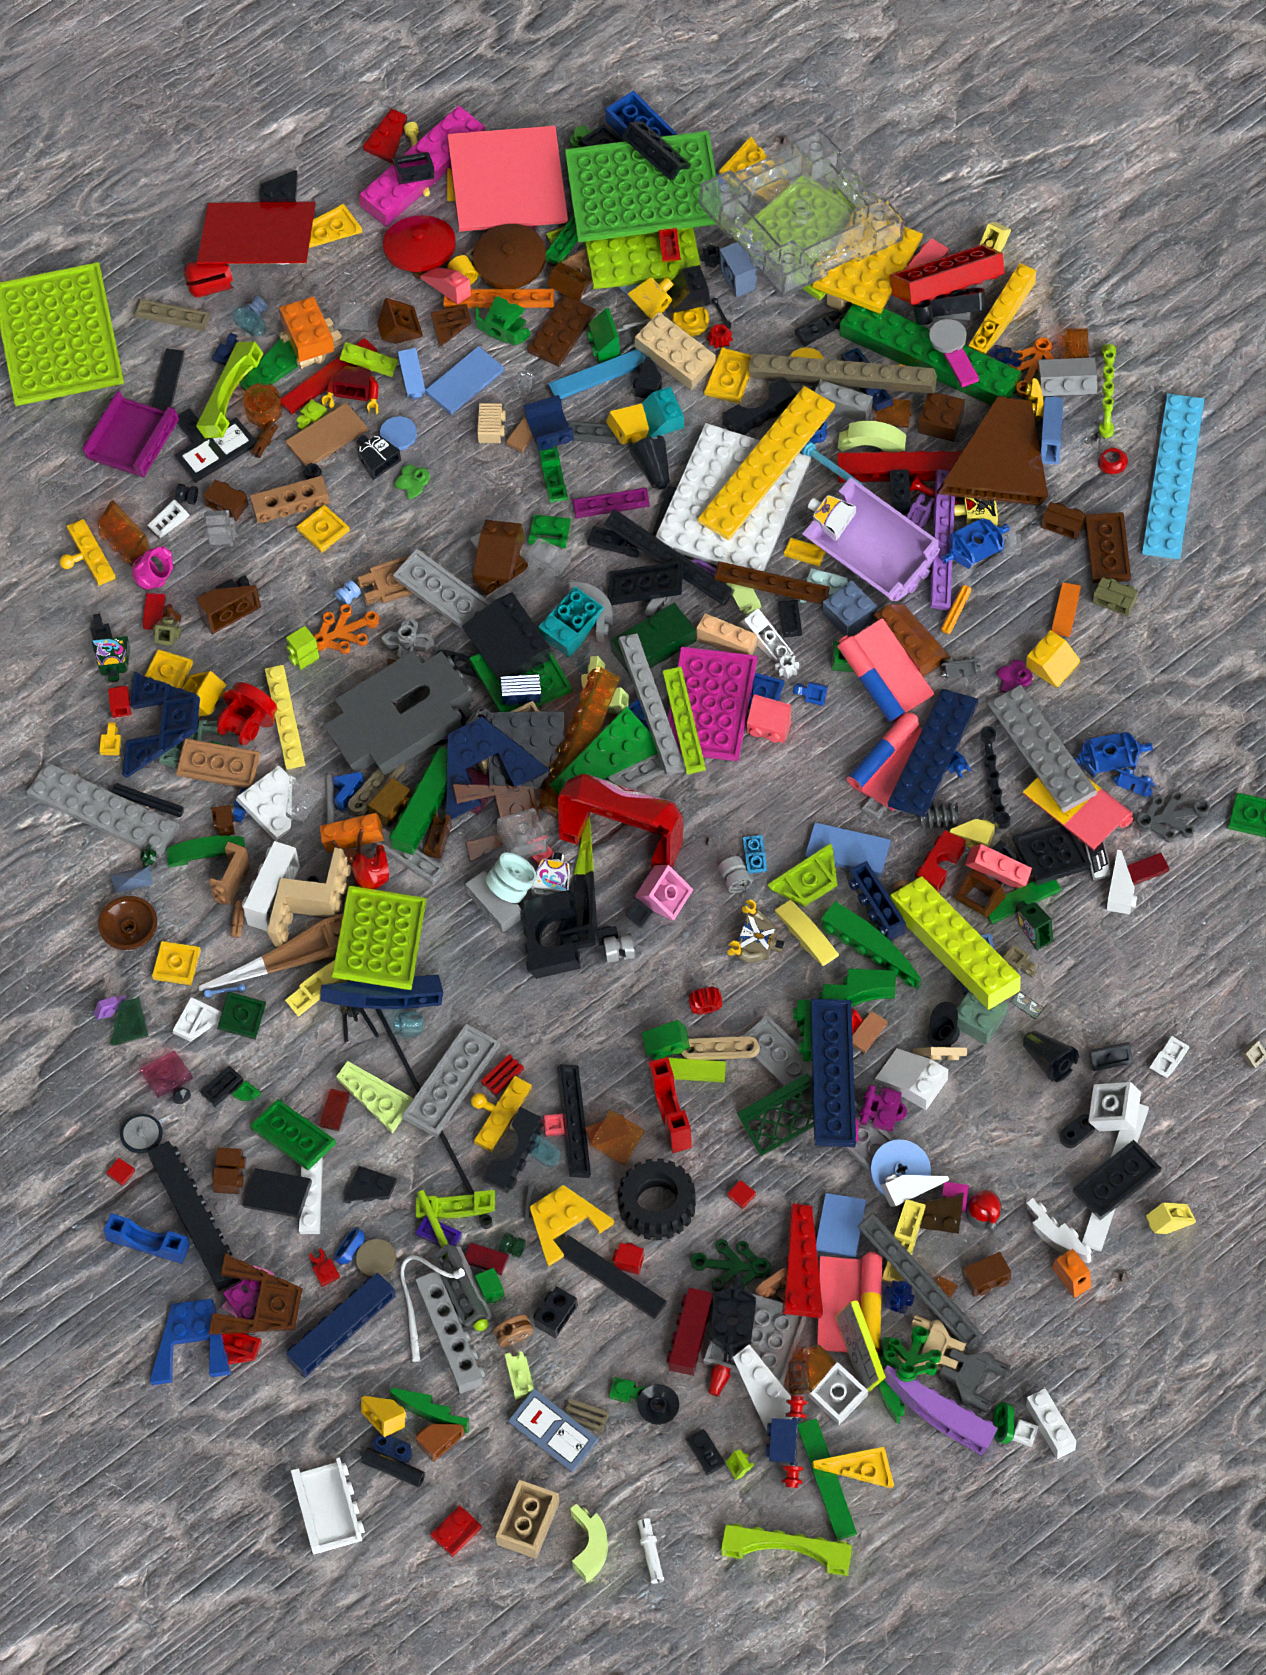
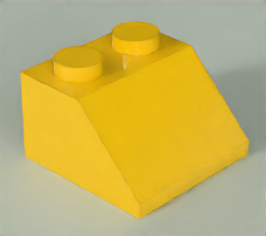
M1050 630L1027 655L1026 668L1055 688H1058L1077 667L1080 659L1065 639Z
M206 671L189 675L182 689L195 693L200 697L198 717L210 715L214 711L215 704L223 696V690L227 684L213 672Z

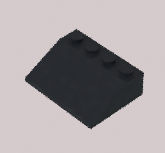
M513 592L494 600L462 625V629L499 683L501 676L520 675L550 661V646Z

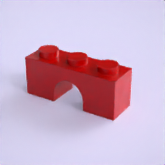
M946 830L941 836L938 835L934 842L935 847L932 851L929 850L924 859L925 863L923 866H919L915 873L916 879L922 876L938 893L947 880V870L939 867L938 864L943 861L957 864L966 846L965 839Z

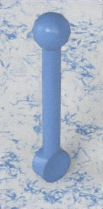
M239 984L237 987L218 990L206 989L204 995L205 997H211L212 994L239 990L243 992L245 985Z

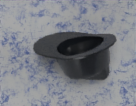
M941 1002L935 1006L931 1013L928 1041L933 1047H951L960 1036V1029L957 1025L958 1010L953 1003Z

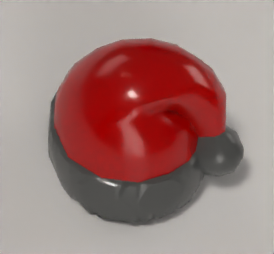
M990 1190L978 1191L967 1204L966 1217L970 1224L980 1229L987 1228L989 1231L997 1229V1221L1002 1213L1001 1201Z

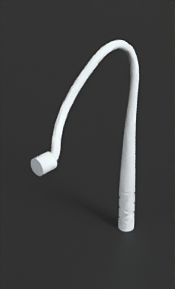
M412 1255L403 1261L400 1278L408 1308L412 1361L417 1362L420 1361L418 1334L414 1309L404 1277L406 1264L410 1260L415 1259L426 1264L439 1274L456 1279L463 1277L465 1272L460 1268L454 1271L453 1274L447 1273L424 1258Z

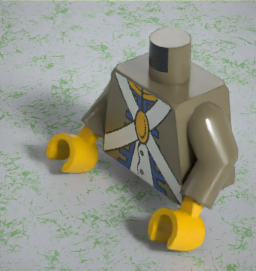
M747 900L746 904L749 905L750 909L747 906H743L742 911L744 913L750 912L751 914L747 916L738 942L732 941L728 944L732 947L727 950L728 955L736 954L738 958L745 962L754 963L768 960L772 950L783 953L786 942L776 939L777 929L760 910L756 909V903L753 900Z

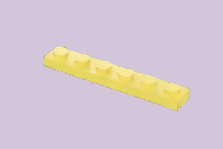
M284 665L265 668L271 699L278 708L275 719L286 769L305 766Z

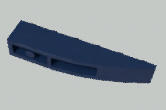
M439 974L414 976L412 990L363 982L321 985L319 999L322 1002L358 1008L407 1009L442 1005L443 989Z

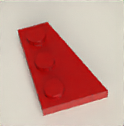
M391 108L365 142L363 150L393 164V158H395L396 152H398L400 138L403 135L404 125L407 122V115Z

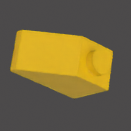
M370 1396L361 1397V1413L383 1437L405 1427L406 1412L394 1400Z

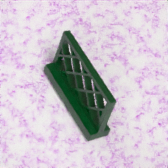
M808 1073L737 1112L739 1119L761 1157L814 1127V1122L809 1124L810 1120H814L811 1117L813 1101L801 1099L805 1090L811 1088L813 1091V1083ZM789 1099L798 1101L795 1112L784 1109L785 1102ZM800 1102L811 1105L808 1116L797 1113ZM772 1109L780 1111L777 1122L766 1119L768 1111ZM782 1112L794 1115L791 1126L780 1123ZM796 1116L807 1119L805 1127L801 1129L793 1127ZM754 1119L762 1121L760 1131L751 1130L747 1123ZM765 1122L776 1125L773 1136L762 1133ZM778 1126L790 1129L788 1136L784 1139L776 1137ZM761 1136L772 1139L770 1146L764 1150L759 1145Z

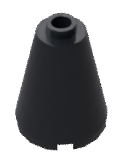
M656 435L657 439H652L651 436L635 442L632 445L633 449L629 448V451L651 487L662 490L670 482L666 441L660 435Z
M1033 1031L1027 1033L1023 1039V1047L1052 1082L1064 1080L1073 1071L1071 1069L1072 1064H1077L1078 1050L1049 1036Z

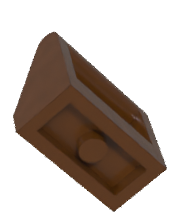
M972 869L967 874L955 896L957 901L984 917H988L1006 898L1001 884L975 869ZM974 887L990 896L985 907L966 897Z

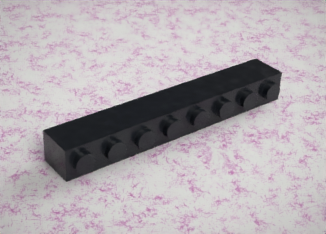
M167 1141L148 1150L149 1159L217 1290L220 1291L240 1281L239 1278L221 1275L225 1253L230 1256L233 1254L228 1244H223L222 1239L224 1237L219 1228L215 1229L213 1225L215 1219L210 1211L206 1212L204 1207L207 1205L203 1196L197 1195L195 1190L198 1187L194 1179L188 1178L189 1170L185 1162H180L179 1157L181 1155L176 1146L172 1147L170 1141Z

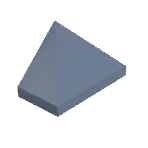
M149 866L111 875L115 893L153 885Z

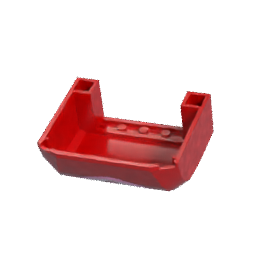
M585 773L568 779L558 797L560 840L578 845L590 814L594 813L661 835L651 860V869L654 865H669L673 868L683 844V815L674 802Z

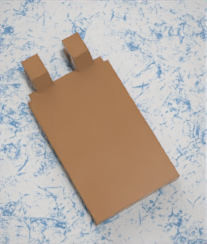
M411 555L371 567L370 572L357 577L359 589L368 587L371 584L374 589L364 594L366 605L376 603L377 601L384 604L413 594L393 579V574Z

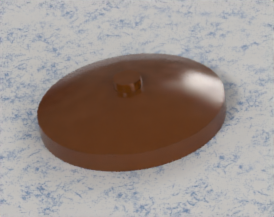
M503 224L488 230L480 237L474 247L473 262L479 277L487 284L501 289H514L529 284L539 276L546 263V249L542 238L533 229L520 224Z

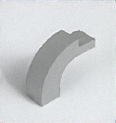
M570 582L569 592L576 586L604 606V610L597 619L596 624L597 642H604L605 635L609 634V626H613V612L609 599L601 590L590 584Z

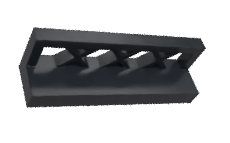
M630 122L622 135V138L669 180H675L681 169H689L691 166L686 159L644 122Z

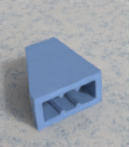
M416 348L398 351V362L407 398H422V395L425 394V387Z

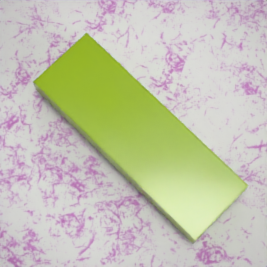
M669 1058L674 1079L725 1083L726 1061Z

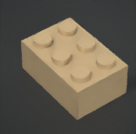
M519 1480L496 1534L497 1545L537 1559L560 1503L559 1494Z

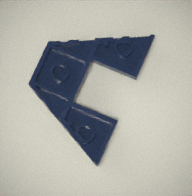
M134 672L130 706L133 709L162 704L163 706L158 735L126 740L122 775L125 778H128L197 732L200 697L197 694Z
M481 717L448 734L446 815H450L451 820L483 805L481 799L456 804L452 785H474L467 769L498 753L515 788L551 771L550 768L528 753L517 742L510 739L485 717Z

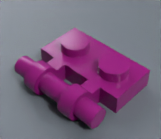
M869 1085L864 1093L863 1099L865 1101L863 1108L859 1112V1123L867 1125L868 1119L874 1120L873 1128L893 1132L902 1092L882 1088L881 1095H876V1087ZM872 1103L878 1104L876 1112L871 1110Z

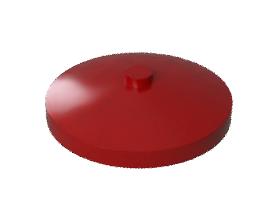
M426 215L411 216L396 222L387 230L383 238V250L387 260L393 266L411 272L428 271L443 265L451 258L456 248L455 233L451 226L439 218Z

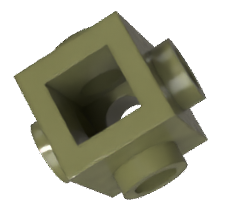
M172 617L160 618L153 626L154 643L164 646L174 645L177 639L181 637L179 621L174 620Z

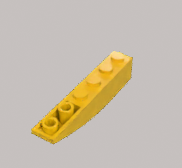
M1019 263L968 345L969 348L982 354H986L1007 328L1036 282L1035 269Z

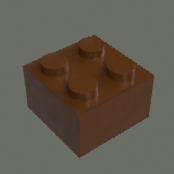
M937 392L934 394L928 393L918 420V433L954 442L964 415L965 399Z

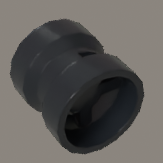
M179 483L175 491V500L180 503L185 501L188 504L195 505L198 498V487H186L185 484Z

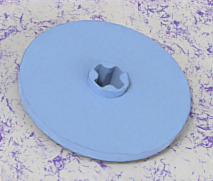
M893 1140L885 1143L875 1152L871 1161L870 1172L872 1181L884 1196L885 1194L880 1185L885 1183V1178L890 1175H902V1173L896 1172L898 1165L901 1168H905L903 1175L931 1176V1165L926 1153L918 1145L907 1140Z

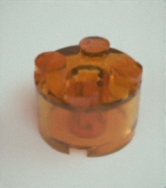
M257 383L245 391L243 399L245 414L252 424L257 425L259 428H265L268 421L275 423L282 416L280 394L273 385Z

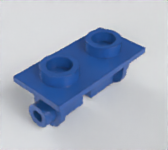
M1127 768L1117 770L1121 774L1120 776L1116 775L1114 779L1116 786L1130 791L1132 784H1134V793L1143 797L1151 796L1153 792L1150 789L1151 786L1156 787L1152 783L1153 779L1144 775L1141 778L1135 776V772Z

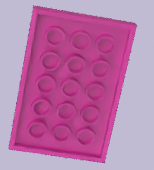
M681 647L678 667H682L703 757L739 762L758 660L756 655ZM670 705L668 721L679 752L682 755Z

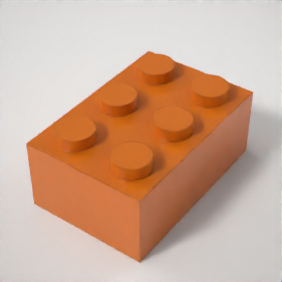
M314 296L279 307L280 321L299 362L334 352L333 337Z

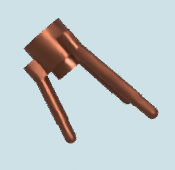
M363 829L359 830L356 849H347L344 852L351 867L354 862V856L358 853L361 854ZM332 840L334 847L340 848L336 841Z

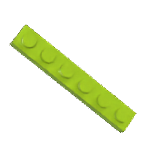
M682 667L663 670L686 773L692 774L706 771Z

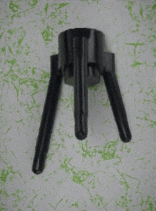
M343 1006V1009H341L344 1042H348L347 1015L353 1017L354 1021L357 1022L359 1012L364 1017L375 1037H379L376 1028L363 1008Z

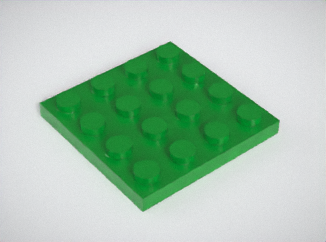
M551 651L550 661L520 674H539L541 702L536 703V707L572 693L573 688ZM477 654L469 658L471 666L498 712H511L526 704L503 705L500 683L481 655Z

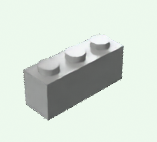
M820 380L815 390L817 394L835 404V409L832 413L856 421H867L873 409V396L823 380Z
M482 871L465 884L466 893L495 926L504 933L521 921V908L517 903L505 901L495 895L486 883L487 873Z

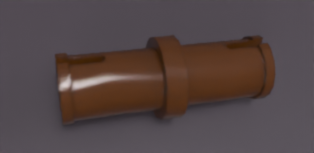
M271 421L267 422L263 432L257 436V442L250 451L252 455L256 453V458H261L266 447L271 444V438L278 429L276 424L272 427L273 422Z

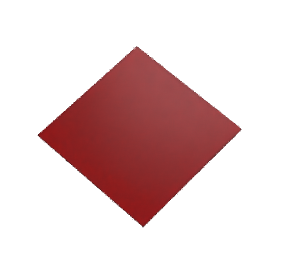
M316 202L208 203L197 264L307 263Z

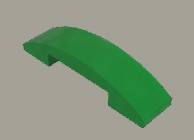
M552 447L547 450H540L539 455L549 502L568 500L558 448Z
M210 836L178 843L166 849L168 867L188 865L190 860L226 855L225 847L228 842L245 848L244 837Z

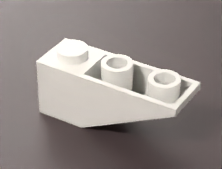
M759 609L752 611L737 623L740 628L757 634V646L776 663H778V657H782L786 653L790 656L794 654Z

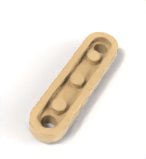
M751 1036L689 1039L690 1048L684 1050L681 1054L685 1059L697 1060L753 1058L759 1053L760 1045ZM749 1047H753L751 1051H747Z

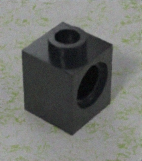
M638 899L626 913V917L642 929L652 917L654 911Z

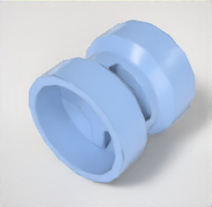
M348 580L344 587L338 588L334 592L337 599L343 605H349L353 598L361 595L359 587L352 580Z

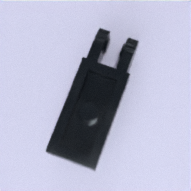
M835 309L795 329V335L806 347L836 329H840V322L844 317L837 319L841 313L838 309Z
M593 526L587 541L589 546L626 554L629 557L637 558L640 553L637 549L632 548L636 546L612 530Z

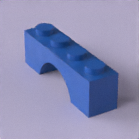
M113 1213L110 1214L103 1230L106 1240L180 1264H183L190 1247L187 1236L171 1231L166 1233L152 1232L138 1226L129 1218Z

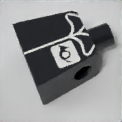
M365 435L358 438L357 444L360 446L357 449L359 460L373 480L401 461L400 450L380 435H375L370 440Z

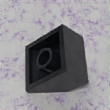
M700 265L682 269L671 281L674 285L667 293L672 298L671 304L675 313L710 305L709 288Z

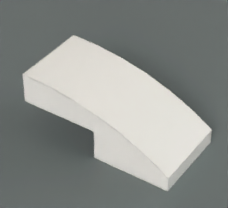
M1171 1036L1164 1049L1155 1058L1150 1069L1168 1078L1189 1050V1046Z

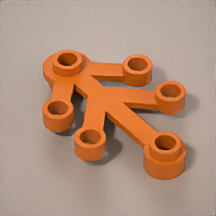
M1045 337L1038 338L1033 347L1022 351L1017 350L1013 354L1014 362L1019 364L1009 366L1020 371L1028 369L1024 381L1018 382L1016 386V393L1022 398L1028 395L1025 394V391L1021 390L1026 389L1027 383L1031 382L1036 371L1039 373L1038 360H1041L1043 356L1046 360L1054 359L1050 353L1052 343ZM1035 354L1033 359L1023 362L1024 357Z
M344 604L340 608L341 615L334 631L328 633L330 625L335 622V617L332 612L324 613L322 627L319 633L313 635L316 639L318 651L330 648L340 651L342 654H347L351 650L348 641L357 643L359 646L367 645L368 638L366 634L354 635L350 632L364 626L376 628L380 623L379 615L374 611H369L365 614L364 618L345 626L348 617L352 615V608L350 605ZM339 638L346 641L337 643L332 640Z

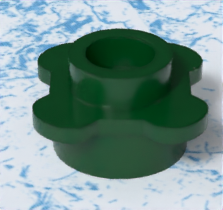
M149 844L140 854L143 867H147V864L153 865L156 859V850L151 849Z

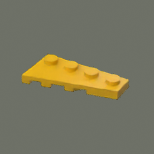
M342 204L313 220L309 248L363 233L362 228L346 206Z

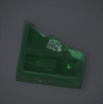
M140 998L120 1002L117 1011L118 1016L114 1024L113 1037L110 1041L112 1047L149 1037Z

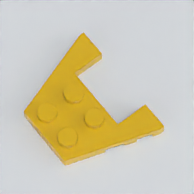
M564 1185L530 1206L532 1219L548 1267L564 1257L563 1252L553 1239L588 1218L600 1234L614 1225V1220Z

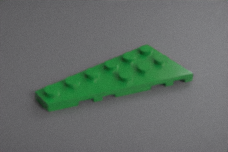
M624 707L549 785L559 795L568 779L585 773L605 779L657 754L651 733L628 707Z

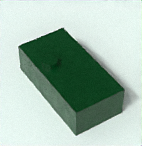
M673 603L610 640L611 652L630 675L618 642L619 637L638 634L649 668H652L681 651V647H688L695 643L696 629L678 606Z

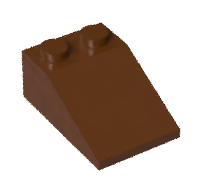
M485 519L478 543L473 571L474 578L510 582L525 540L521 523Z
M255 585L214 589L196 598L200 618L212 635L261 608L258 590Z

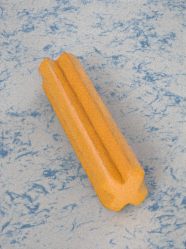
M961 586L941 627L943 633H951L971 593L969 586Z

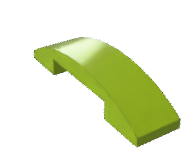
M495 1190L476 1191L472 1195L441 1198L427 1196L437 1219L471 1217L495 1211ZM416 1197V1218L424 1219L427 1215L419 1198Z

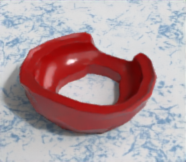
M1117 448L1105 450L1098 459V467L1107 474L1121 473L1128 464L1126 453ZM1107 452H1115L1119 454L1120 459L1117 462L1110 463L1105 459L1104 455Z

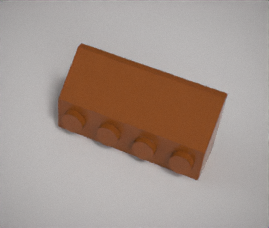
M889 604L874 614V623L882 618L884 619L923 677L944 663V660L951 659L950 655L904 604Z

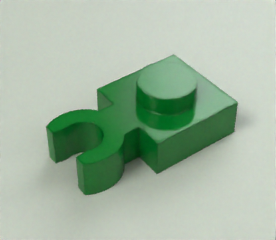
M615 1377L609 1399L630 1404L632 1398L638 1403L639 1394L646 1387L640 1386L635 1388L634 1381Z

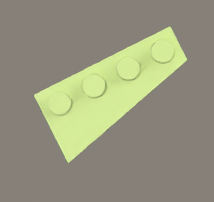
M349 1061L346 1062L336 1076L337 1080L392 1133L403 1120V1113L414 1099Z

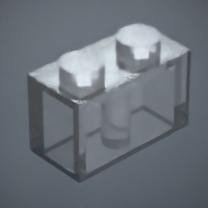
M229 510L206 512V528L211 548L233 546V539H237L236 527H234V517L230 518Z
M539 537L526 553L528 565L532 569L544 572L549 578L560 580L571 565V556L568 552Z

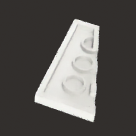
M750 1345L746 1346L733 1359L767 1431V1423H772V1418H793L785 1417V1414L790 1412V1405L786 1403V1400H791V1396Z

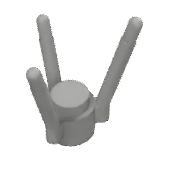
M648 318L643 321L624 324L622 327L616 328V330L621 332L636 328L639 333L651 319ZM635 342L622 351L620 356L635 348Z

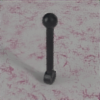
M713 298L711 300L712 304L716 306L724 321V325L730 329L731 322L727 321L718 304V299Z

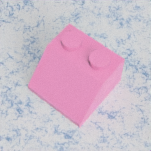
M654 865L635 897L652 911L670 920H675L693 889L669 865Z

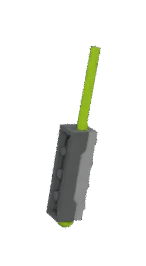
M421 1190L417 1193L418 1198L441 1246V1249L432 1255L434 1262L439 1269L447 1273L453 1274L454 1271L460 1268L464 1270L465 1275L459 1279L440 1275L463 1325L473 1327L476 1331H484L488 1327V1320L493 1317L461 1247L448 1244L424 1190Z

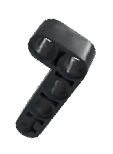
M985 289L955 290L947 295L936 296L932 300L920 301V304L914 305L916 323L918 325H928L933 322V317L986 309Z

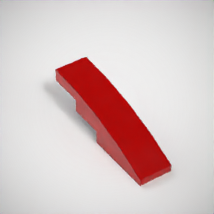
M677 228L659 230L658 236L662 262L681 260Z

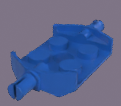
M981 518L949 535L947 538L949 553L941 556V561L945 564L950 560H954L970 569L973 564L997 552L1001 553L1004 549L1002 534L1010 531V527L1008 524L998 527L991 520ZM974 537L979 538L982 543H976Z
M1122 732L1084 740L1081 754L1073 759L1095 778L1097 773L1132 766L1133 770H1135L1139 754L1153 751L1151 742L1140 745L1130 733ZM1112 748L1116 752L1114 754H1107L1105 750Z

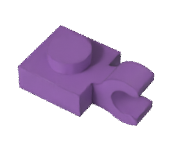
M125 995L119 996L117 999L113 996L99 1001L94 1015L97 1020L104 1017L109 1018L115 1014L116 1010L121 1012L129 1011L131 1003L123 1004L126 999Z

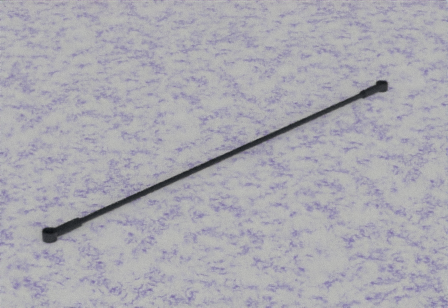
M310 876L307 879L309 882L316 881L319 883L317 876ZM375 1009L418 1093L421 1087L381 1009ZM441 1131L439 1136L469 1195L474 1194L444 1132ZM487 1213L478 1215L481 1227L484 1229L491 1228L493 1224L491 1216L487 1215ZM484 1220L490 1221L488 1224L483 1223Z

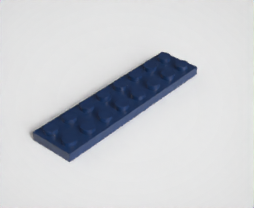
M941 689L890 796L888 807L921 817L926 816L975 712L978 698Z
M811 998L814 1146L855 1147L856 1124L851 1000Z

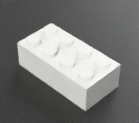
M274 841L272 847L267 849L265 862L260 864L256 880L252 881L248 897L244 898L242 903L247 924L264 931L268 930L280 878L295 879L300 868L296 848Z

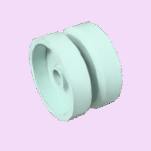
M508 852L501 854L495 866L486 875V883L490 890L501 899L512 903L520 902L537 879L536 871L527 860L519 855Z

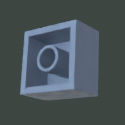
M740 241L719 249L720 271L735 297L756 290L757 276L755 271H757V266L753 260H750L747 248L742 247Z
M853 581L823 601V614L844 636L848 635L851 637L872 622L874 614L877 613V605Z

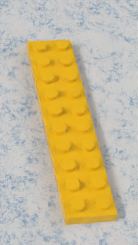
M804 386L699 516L698 523L729 541L835 409V404Z

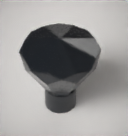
M179 1082L172 1084L174 1089L172 1099L174 1103L183 1104L187 1102L191 1097L190 1090L182 1087Z

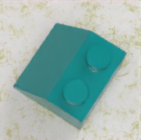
M671 386L653 392L641 403L649 426L648 437L655 438L657 437L656 435L661 436L684 428V415Z

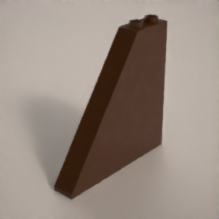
M997 397L938 488L937 494L1040 506L1048 497L1032 401Z

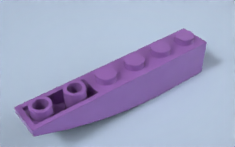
M886 1366L884 1370L885 1382L914 1412L946 1436L981 1456L985 1453L998 1429L992 1422L979 1418L973 1411L958 1406L954 1400L944 1398L936 1390L923 1386L917 1379L910 1382L901 1381L896 1376V1368Z

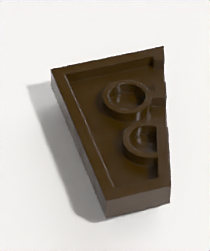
M964 1193L948 1197L940 1196L930 1200L914 1201L926 1205L920 1228L959 1234ZM904 1203L900 1204L898 1222L904 1207Z

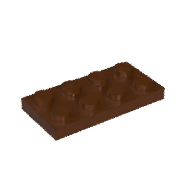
M564 295L528 346L527 352L560 367L589 325L588 323L596 315V309Z
M1124 512L1086 514L1085 521L1092 582L1100 583L1102 577L1106 579L1112 578L1117 582L1131 581Z

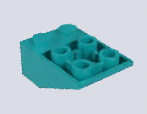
M575 586L538 626L539 632L548 643L570 658L586 639L604 610V606Z

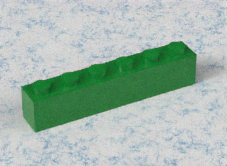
M440 747L437 753L432 755L429 768H425L422 781L416 784L413 797L408 799L405 812L401 813L398 818V825L390 832L389 839H391L392 848L414 855L434 814H436L447 794L448 749Z

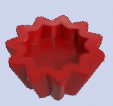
M714 325L708 331L706 340L709 341L710 346L714 345L715 349L718 347L724 348L725 346H730L729 342L733 341L731 337L732 332L726 325Z

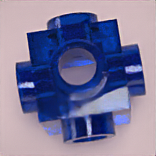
M894 1280L891 1286L886 1287L883 1298H886L885 1308L902 1314L906 1313L908 1306H912L915 1297L912 1294V1286L907 1282H897Z

